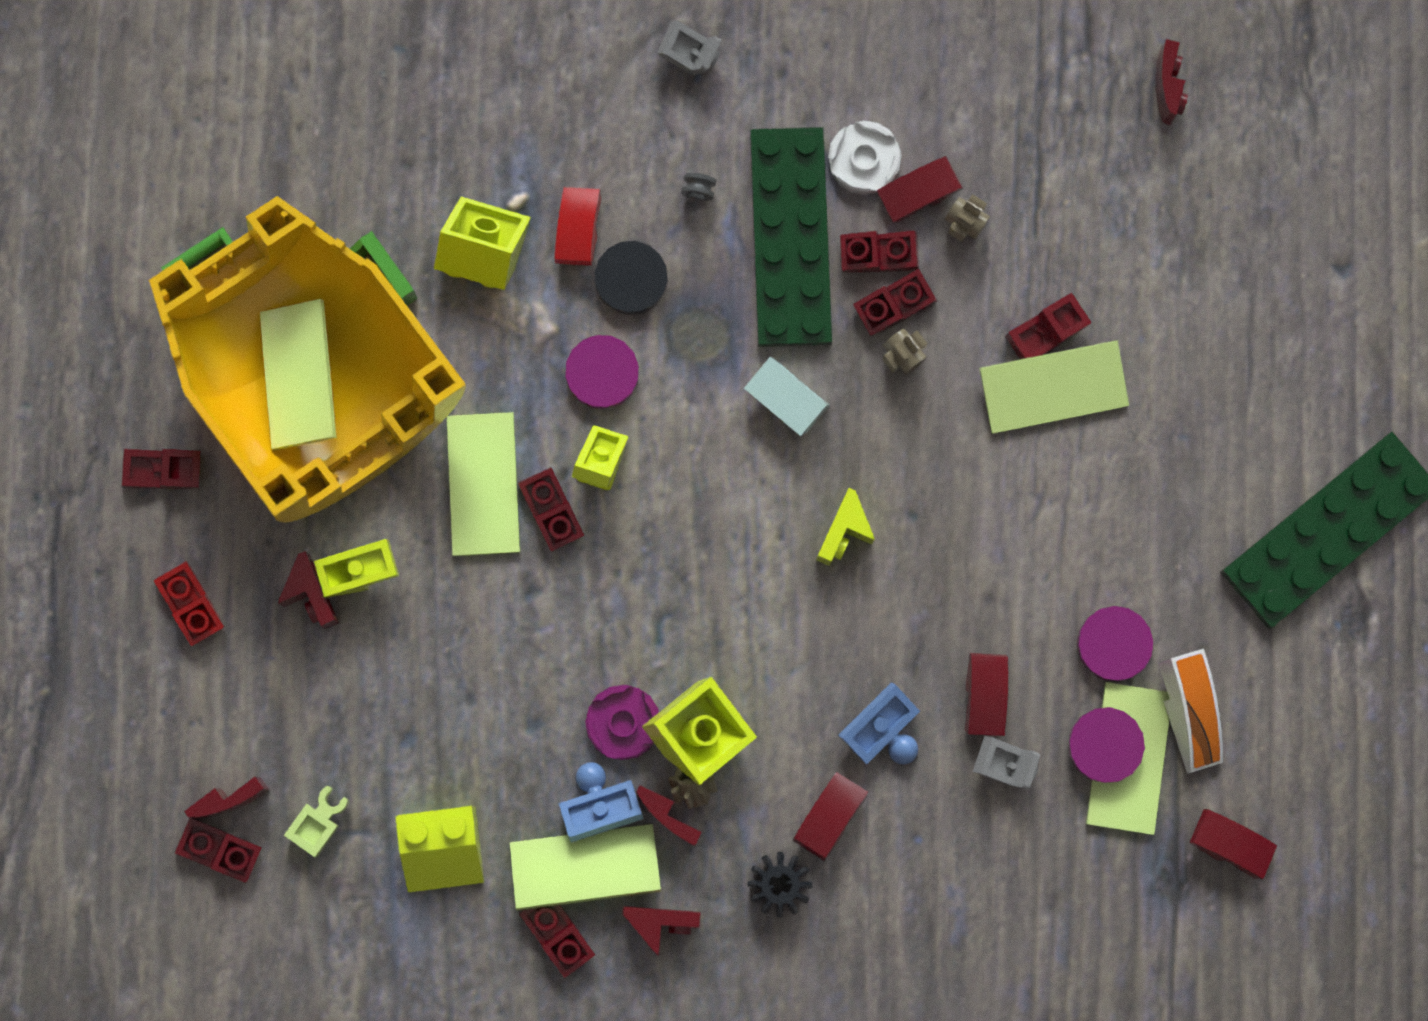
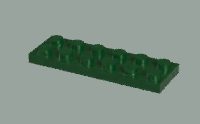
M824 127L750 129L758 347L832 345Z
M1391 431L1220 572L1265 626L1271 629L1428 499V472Z

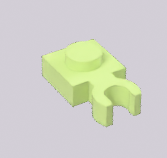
M326 786L321 790L318 797L319 806L314 809L309 804H306L284 834L285 837L316 858L339 827L331 821V818L334 814L342 813L349 804V800L343 797L337 806H330L328 796L333 791V788L330 786Z

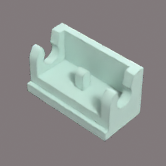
M772 357L768 358L744 387L746 391L800 436L804 433L806 434L830 406Z

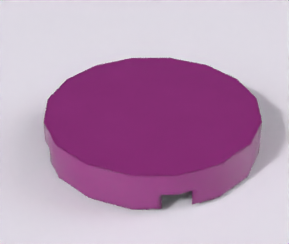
M595 335L583 339L572 349L566 361L565 377L571 393L580 403L593 409L613 408L624 403L633 394L638 384L639 365L634 352L624 341L611 335Z
M1111 606L1099 609L1086 619L1078 632L1077 649L1080 660L1090 672L1100 679L1117 682L1132 678L1145 668L1152 656L1153 638L1150 627L1141 615L1129 608Z
M628 685L609 687L599 693L588 708L585 720L587 735L596 750L608 758L621 761L638 758L649 751L654 744L642 726L659 713L658 707L651 696L639 688Z
M1111 707L1093 709L1082 715L1071 728L1068 742L1069 757L1075 768L1090 780L1102 783L1121 781L1132 775L1142 762L1145 750L1143 732L1136 720L1122 710Z

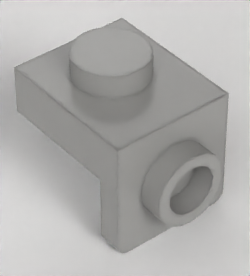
M676 20L670 23L657 55L689 74L696 75L707 72L714 67L719 58V51L717 49L721 39L716 36L706 38Z
M984 736L973 772L1008 786L1028 790L1037 775L1040 754L1018 748L993 737Z

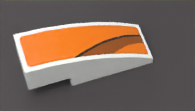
M1204 649L1158 663L1170 698L1164 701L1187 774L1223 763L1221 720L1215 687Z

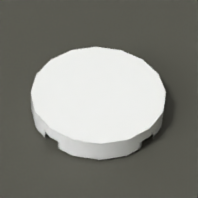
M860 121L844 127L838 131L830 145L828 163L832 176L841 187L851 193L862 195L877 193L878 189L891 183L898 174L902 155L900 147L895 140L896 138L890 130L879 123Z

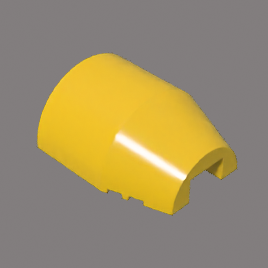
M276 196L246 216L248 227L246 234L191 270L180 259L151 278L149 282L185 397L278 522L286 523L305 518L327 508L361 488L395 464L423 441L451 413L462 398L466 384L375 263L367 258L363 259L347 248L346 244L339 238L334 239L318 228L313 220ZM322 299L324 300L336 438L273 450L271 449L260 312Z

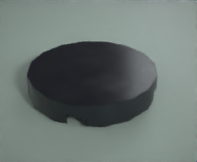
M624 241L609 247L599 258L594 272L596 290L602 302L613 310L625 315L642 314L654 308L663 297L668 284L667 266L661 255L650 245L638 241Z

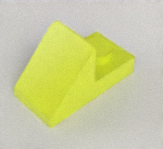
M593 425L574 465L572 477L580 482L604 490H610L620 465L628 436Z
M848 488L816 559L830 566L833 557L841 560L849 543V539L843 537L844 533L869 544H873L875 540L858 495L851 488Z
M388 539L314 561L325 598L366 591L369 585L399 576Z

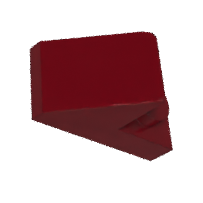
M303 551L296 557L278 604L286 607L308 597L310 601L304 603L312 623L319 622L320 626L328 629L339 624L329 597L325 598L311 555Z
M624 906L623 915L657 956H659L661 925L669 926L668 933L691 935L692 927L700 928L701 912Z

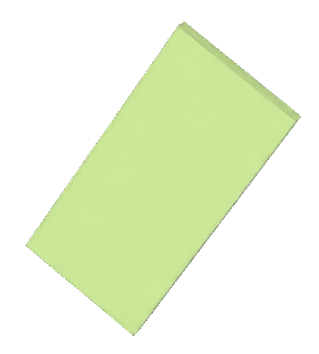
M317 299L260 312L271 449L279 450L336 438L324 300Z
M1117 340L979 368L992 434L1129 406Z
M514 412L447 416L452 556L520 553Z
M1105 682L1102 708L1111 707L1122 710L1135 719L1143 732L1145 750L1142 762L1132 775L1118 782L1102 783L1091 781L1086 818L1087 825L1154 835L1169 727V716L1164 701L1170 699L1168 692Z
M653 824L612 829L572 843L568 835L510 842L516 910L661 892Z

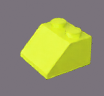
M460 197L440 231L434 269L445 272L452 277H462L479 282L488 288L505 290L514 273L531 217Z
M712 677L698 680L642 726L664 757L698 785L702 784L757 738Z
M466 806L395 816L399 854L408 893L484 883L476 807Z

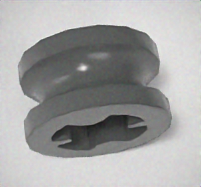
M686 173L684 175V181L687 185L682 187V195L701 201L713 200L714 193L711 191V188L716 186L717 180L715 178L700 173Z

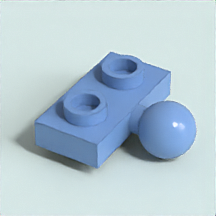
M891 682L838 736L865 764H868L887 744L889 745V756L894 762L909 764L917 757L918 745L914 738L906 734H899V732L920 710L897 685Z
M589 762L583 764L577 770L576 783L581 790L588 794L559 803L571 843L643 819L631 780L602 789L606 781V774L600 765Z

